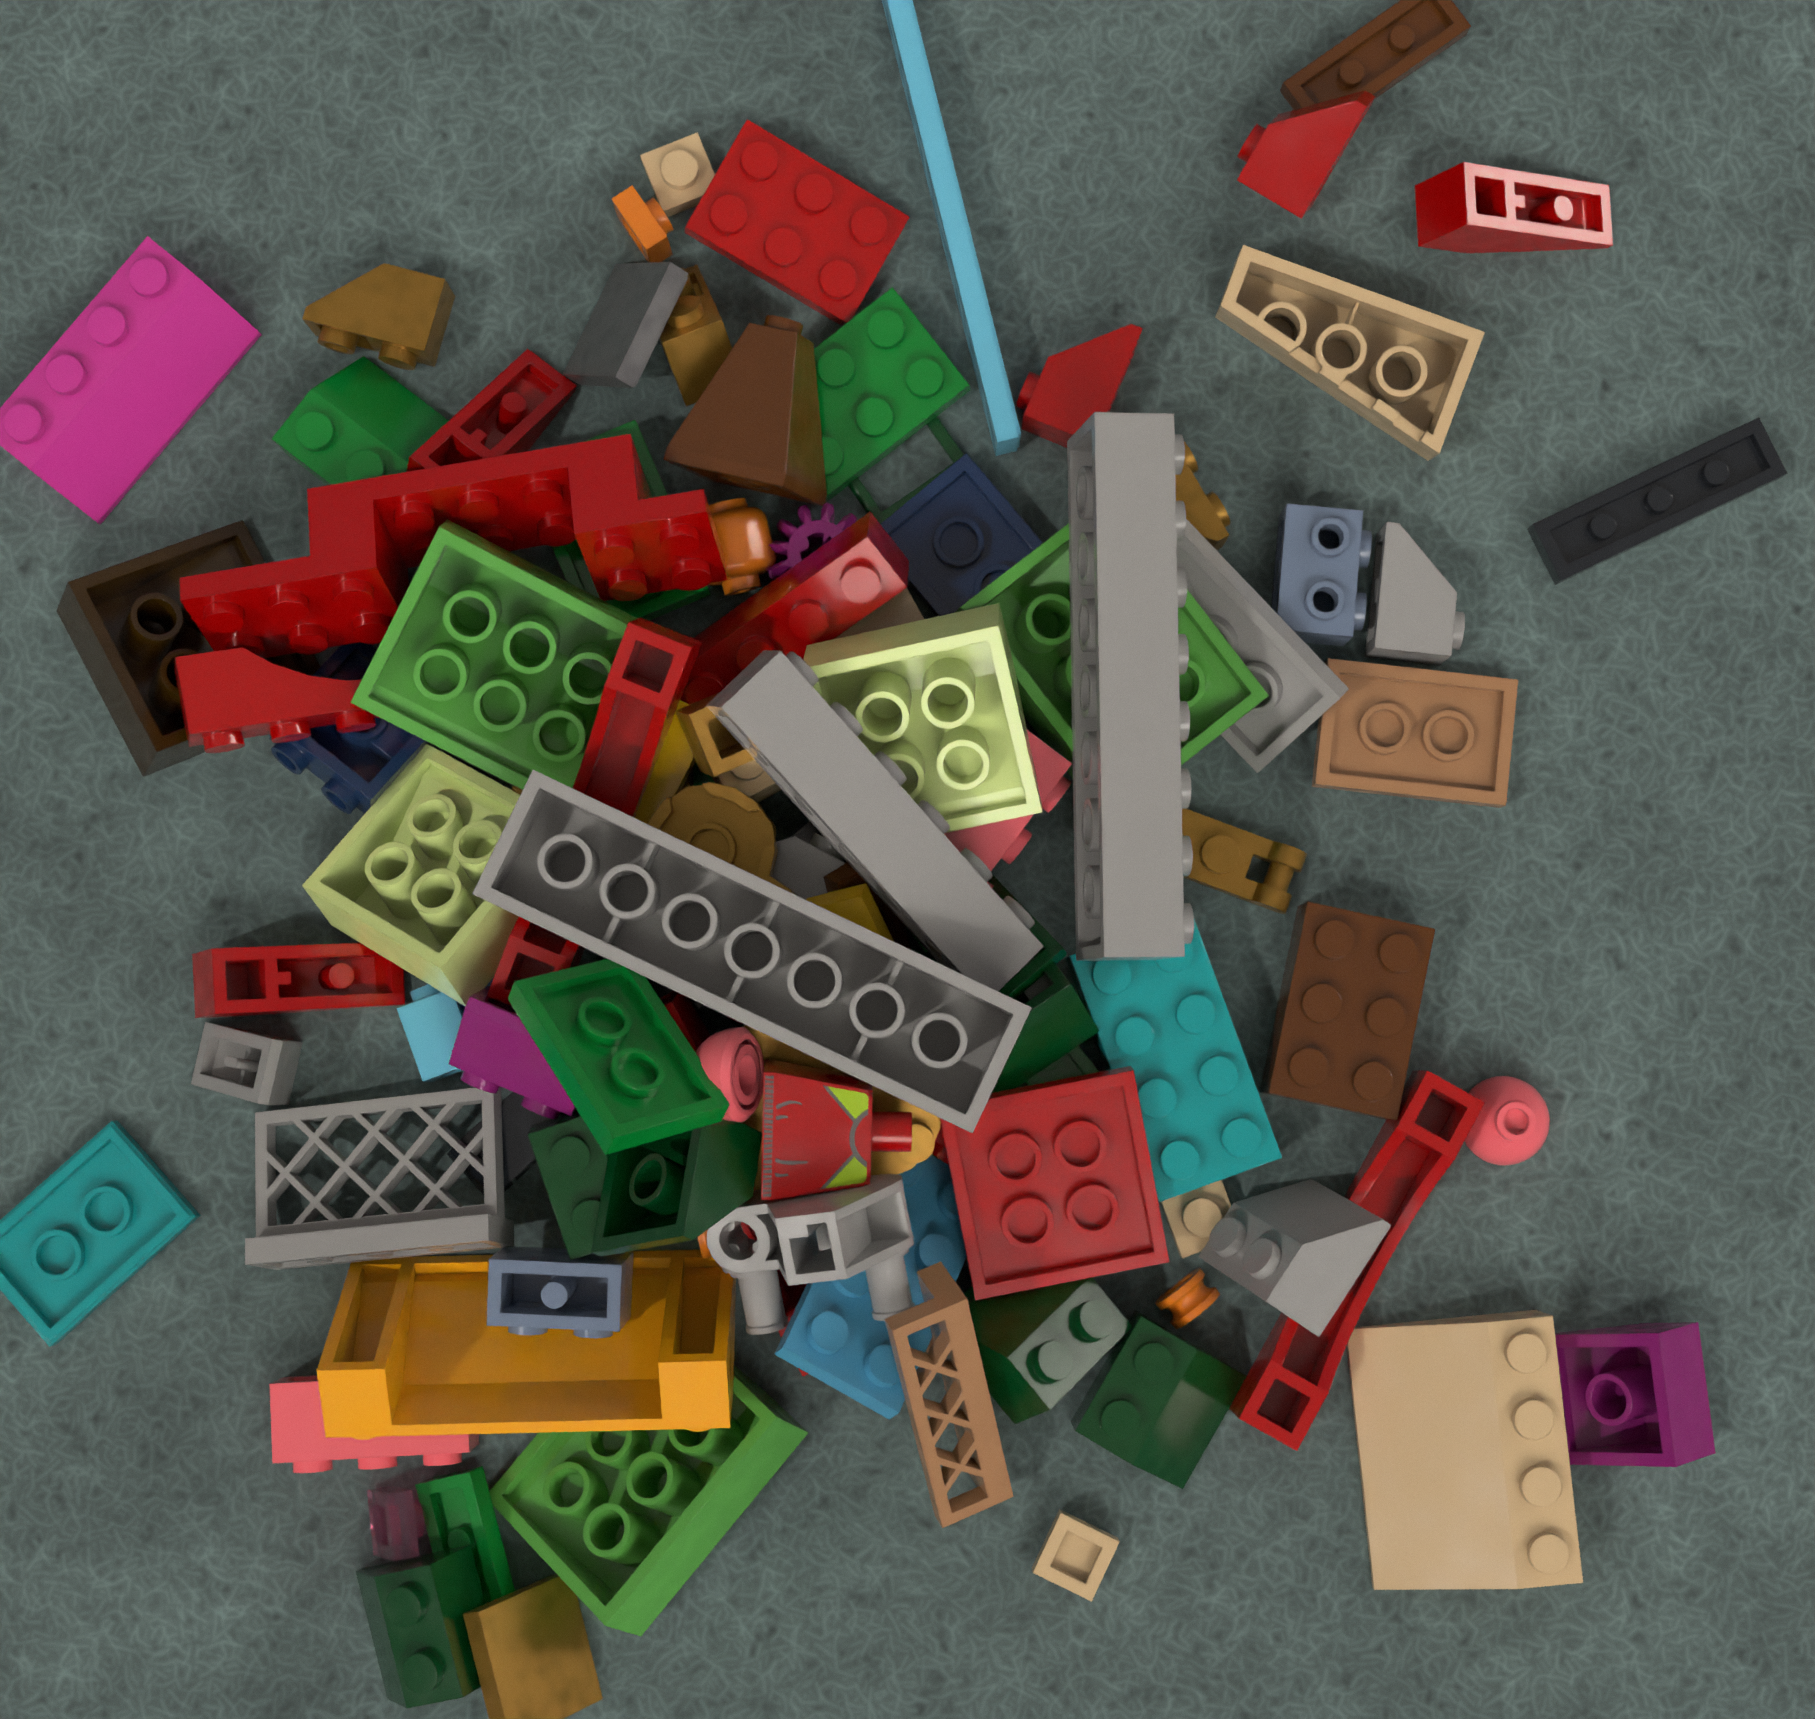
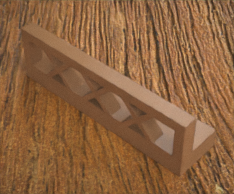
M940 1261L917 1271L924 1302L885 1318V1323L934 1514L941 1527L944 1528L1014 1496L968 1300ZM930 1326L934 1344L928 1353L910 1348L907 1336ZM936 1373L942 1374L946 1394L940 1403L925 1399L922 1396ZM949 1422L954 1424L958 1443L952 1452L935 1447L936 1442ZM961 1471L968 1473L977 1487L948 1500L947 1493Z

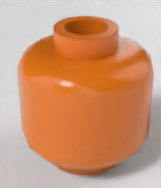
M746 498L730 499L710 504L709 508L725 557L728 580L709 583L708 585H722L725 596L745 593L762 587L759 575L767 573L777 563V556L769 546L773 539L765 512L757 507H748Z

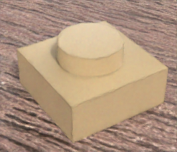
M698 132L640 155L657 201L667 217L697 206L715 176Z
M1222 1180L1160 1202L1180 1257L1185 1258L1201 1252L1209 1241L1212 1229L1224 1218L1231 1207Z
M1059 1509L1032 1566V1572L1092 1602L1120 1541L1118 1537Z

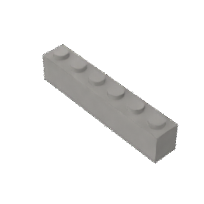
M764 650L720 691L706 707L938 963L999 991L1043 947L1029 930L1035 924L1033 918L1010 896H1006L1003 900L987 883L993 877L989 868L969 849L964 848L959 852L944 835L950 829L949 824L932 805L925 800H921L917 804L901 786L907 780L902 770L883 752L878 751L875 755L870 752L857 737L863 731L860 723L840 703L835 701L830 706L813 687L819 681L817 675L801 657L792 651L785 656L781 651Z

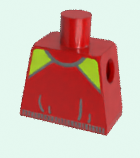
M765 1060L763 1072L761 1200L782 1199L870 1184L871 1152H911L912 1112L872 1111V1085L852 1075L777 1060Z

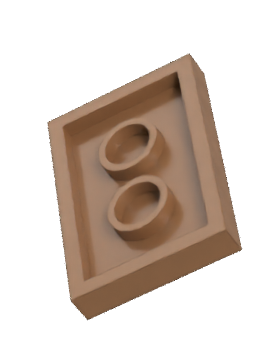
M1330 658L1324 662L1349 690L1319 717L1312 787L1496 808L1506 806L1518 688L1517 679Z

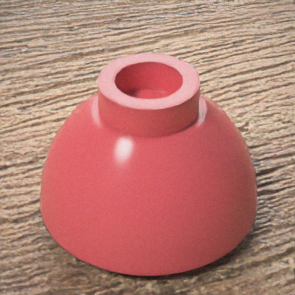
M744 1027L728 1028L711 1035L699 1045L695 1052L708 1078L721 1090L730 1104L723 1119L726 1121L744 1122L757 1109L762 1097L764 1060L758 1041L748 1029Z
M1496 1076L1478 1083L1469 1091V1094L1485 1102L1465 1139L1466 1145L1477 1157L1491 1164L1506 1166L1523 1162L1534 1156L1541 1149L1548 1136L1550 1117L1543 1097L1534 1087L1518 1078Z

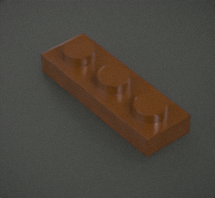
M1400 0L1285 80L1280 92L1293 110L1364 90L1377 98L1465 37L1471 25L1452 0Z

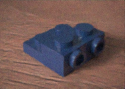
M361 642L341 645L312 676L346 681L362 680L377 649L370 644ZM379 717L375 718L376 726L356 732H337L336 724L310 728L311 736L292 742L275 743L271 748V752L289 771L300 775L307 768L325 783L321 788L322 793L339 810L351 814L355 808H358L365 814L429 742Z

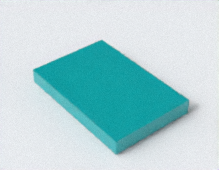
M111 1121L0 1220V1290L49 1347L55 1346L201 1215L119 1121Z

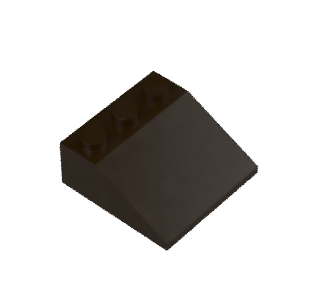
M243 520L69 581L56 610L143 777L205 752L204 745L192 747L188 745L175 674V657L213 652L214 650L180 601V578L265 563ZM292 653L264 658L273 664L312 676L320 668L314 654Z

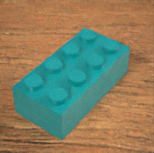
M1195 919L1192 942L1185 944V957L1157 960L1076 961V954H1073L1066 958L1079 998L1099 1030L1093 1036L1105 1069L1112 1070L1131 1066L1134 1070L1158 1202L1282 1158Z

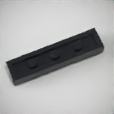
M1756 418L1532 524L1527 530L1554 584L1557 585L1777 481L1788 473L1760 418Z

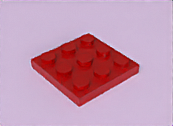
M1131 1066L991 1093L973 1133L940 1118L975 1300L1169 1262L1135 1074Z

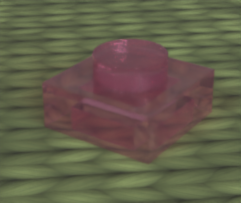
M397 1486L367 1490L373 1555L392 1561L419 1556L418 1538H421L424 1534V1515L418 1499H413V1490Z

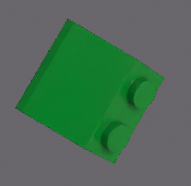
M363 356L313 387L272 437V440L289 457L326 485L406 472L409 457L449 420Z

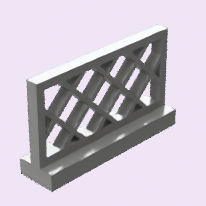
M467 1088L255 1112L256 1237L245 1238V1265L281 1270L514 1247V1220L505 1218L501 1088L498 1089L496 1094L477 1088ZM482 1103V1128L466 1146L446 1126L464 1105ZM443 1108L436 1117L428 1110ZM414 1111L429 1126L406 1152L387 1132L403 1112ZM373 1115H382L381 1118L377 1121V1123H375L369 1117ZM355 1118L369 1132L346 1158L327 1139L344 1119ZM323 1121L317 1130L310 1124L311 1122ZM295 1124L309 1139L289 1164H287L276 1154V1126ZM440 1135L460 1155L442 1177L436 1181L417 1161ZM380 1142L399 1162L381 1184L376 1187L357 1168ZM321 1149L339 1168L319 1193H317L298 1174L317 1151ZM482 1149L483 1161L477 1156ZM471 1164L484 1176V1204L463 1206L448 1190ZM276 1170L280 1173L277 1178H276ZM411 1171L430 1191L413 1212H402L388 1196L407 1173ZM351 1178L370 1197L353 1218L343 1219L328 1203L346 1181ZM292 1184L310 1204L293 1224L277 1225L276 1201L288 1186ZM440 1200L449 1207L433 1209ZM380 1206L388 1213L373 1216ZM320 1213L328 1219L313 1222Z

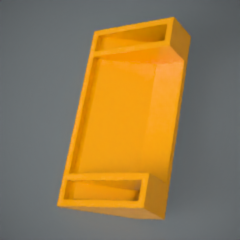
M700 1250L629 1251L633 1252L630 1319L620 1332L613 1331V1336L582 1338L573 1335V1330L548 1328V1332L541 1335H517L509 1333L507 1326H487L489 1258L493 1255L415 1256L352 1262L317 1368L325 1437H351L358 1440H367L381 1436L672 1429L702 1432L714 1428H730L734 1387L736 1278L731 1277L729 1273L723 1272L722 1267L713 1258L703 1259Z

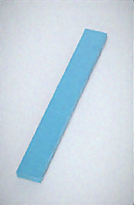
M882 0L995 456L1015 452L1020 445L1021 431L913 0Z

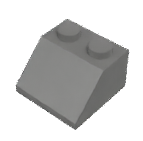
M1309 1179L1233 1202L1224 1218L1212 1229L1209 1241L1198 1257L1320 1337L1391 1225L1313 1179Z

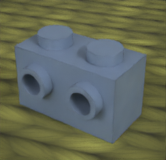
M1286 504L1279 515L1271 608L1305 643L1344 646L1353 637V630L1361 631L1363 629L1367 598L1366 593L1357 592L1358 569L1368 567L1372 533L1371 530H1362V510Z
M517 1246L501 1248L489 1258L487 1326H507L509 1333L517 1335H541L547 1333L549 1328L573 1330V1335L582 1338H607L613 1336V1331L620 1332L631 1317L633 1252L598 1256L591 1253L570 1260L567 1249Z

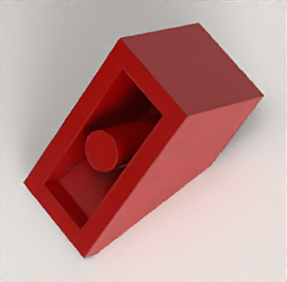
M1364 90L1281 113L1267 125L1266 129L1256 124L1237 156L1246 162L1237 181L1302 219L1314 204L1376 96Z
M1129 324L1049 356L1041 375L1030 371L1016 403L1017 408L1025 410L1021 429L1067 448L1069 438L1094 412H1110L1138 346L1143 328Z

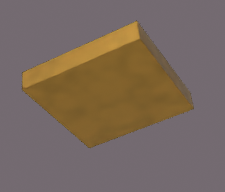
M557 1574L548 1576L463 1613L489 1719H564L603 1699L578 1597Z

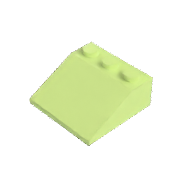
M999 603L807 645L803 660L819 679L813 686L814 689L830 706L836 701L856 718L863 728V731L857 737L873 755L881 751L896 763L907 778L901 785L902 788L917 804L921 800H925L932 805L949 824L950 829L947 832L1043 812L1014 663Z
M426 744L302 886L333 927L466 1007L470 996L484 989L494 977L508 938L519 917L472 893L520 794Z

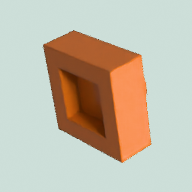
M633 185L612 198L618 219L648 263L662 262L673 255L667 234L673 231L674 228L655 198H651L644 203Z

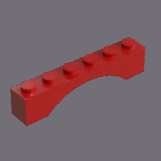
M641 617L628 622L603 688L597 715L572 787L573 789L631 817H636L700 650L701 641ZM518 917L508 938L487 996L511 1005L508 1001V996L514 981L578 966L585 948Z
M243 647L175 657V674L189 747L204 745L206 753H221L240 749L245 746L244 738L269 734L273 743L297 741L311 736L310 728L336 724L337 732L340 733L366 730L376 726L375 718H379L350 703L361 680L346 681L309 676L273 664Z
M1428 1070L1412 1071L1403 1089L1398 1119L1385 1121L1344 1198L1382 1218L1391 1227L1320 1337L1281 1312L1229 1408L1240 1420L1295 1451L1298 1450L1329 1393L1348 1341L1378 1279L1417 1212L1455 1160L1485 1104L1484 1101Z

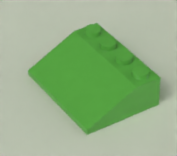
M447 519L439 526L350 703L522 790L532 770L572 788L591 735L603 688L628 622L638 618Z
M1068 523L954 613L997 603L1000 604L1024 717L1044 743L1072 763L1067 773L1073 779ZM1188 589L1184 607L1178 608V634L1186 635L1189 647L1187 671L1184 675H1179L1180 701H1186L1190 711L1189 736L1187 741L1181 742V765L1269 696Z
M734 1365L730 1428H714L702 1432L672 1429L538 1433L489 1492L492 1504L605 1626L641 1637L806 1437L808 1432L766 1391Z

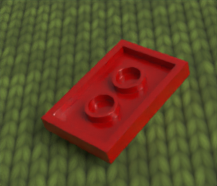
M747 119L687 222L684 233L843 326L855 315L910 217Z

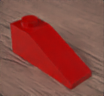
M1462 162L1415 185L1418 247L1460 253H1498L1603 249L1613 246L1609 185Z
M529 349L525 350L409 457L406 472L528 451L575 392L577 385Z
M361 943L211 948L192 954L195 1018L405 1005L403 969Z

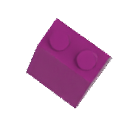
M490 986L471 995L464 1009L449 1060V1065L463 1070L460 1079L468 1085L485 1092L496 1094L501 1086L524 1096L521 1102L524 1108L550 1119H558L560 1112L572 1116L577 1109L513 1007L488 997L487 994Z
M1698 1322L1640 1323L1555 1333L1570 1465L1678 1467L1716 1453Z

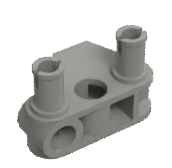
M871 1175L870 1184L865 1186L775 1200H761V1190H754L753 1197L707 1230V1246L712 1258L722 1267L723 1272L729 1273L733 1278H738L747 1323L745 1326L746 1332L750 1335L776 1332L787 1327L786 1325L789 1323L788 1317L785 1314L777 1273L778 1269H780L788 1286L848 1279L865 1270L874 1320L885 1321V1318L915 1306V1303L912 1302L904 1255L909 1252V1248L914 1245L915 1241L911 1230L904 1183L901 1175ZM742 1222L749 1225L755 1231L756 1241L749 1238L743 1232Z

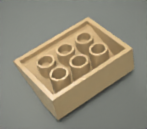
M1538 1310L1355 1327L1347 1344V1355L1373 1589H1524L1583 1583L1553 1316Z

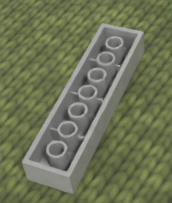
M1094 412L1067 441L1076 961L1157 960L1185 957V944L1192 942L1194 934L1193 909L1190 903H1184L1183 876L1190 875L1193 863L1191 839L1189 836H1182V809H1187L1190 804L1191 777L1187 768H1181V742L1187 741L1189 736L1190 711L1188 703L1180 701L1179 675H1184L1187 671L1189 647L1186 635L1178 634V608H1183L1186 603L1187 574L1184 567H1177V541H1182L1185 535L1186 509L1183 501H1176L1175 475H1180L1183 470L1185 445L1183 436L1175 434L1174 414Z
M532 770L472 893L973 1133L1032 1009L1028 1005L535 770Z

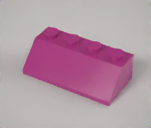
M147 236L0 407V446L94 521L101 524L262 334L193 272Z

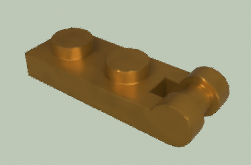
M1182 809V836L1190 837L1193 850L1191 873L1189 876H1183V878L1271 911L1286 914L1292 895L1287 893L1294 872H1301L1307 853L1293 846L1266 839L1197 812ZM1252 857L1270 863L1263 884L1245 878Z

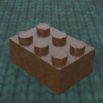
M1306 902L1297 906L1259 1093L1385 1120H1397L1435 929L1312 902Z

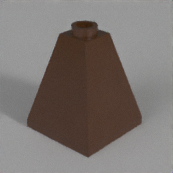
M766 315L764 326L749 323L666 447L663 460L708 481L823 506L826 501L827 489L814 344L801 335L804 325L797 321L774 315Z

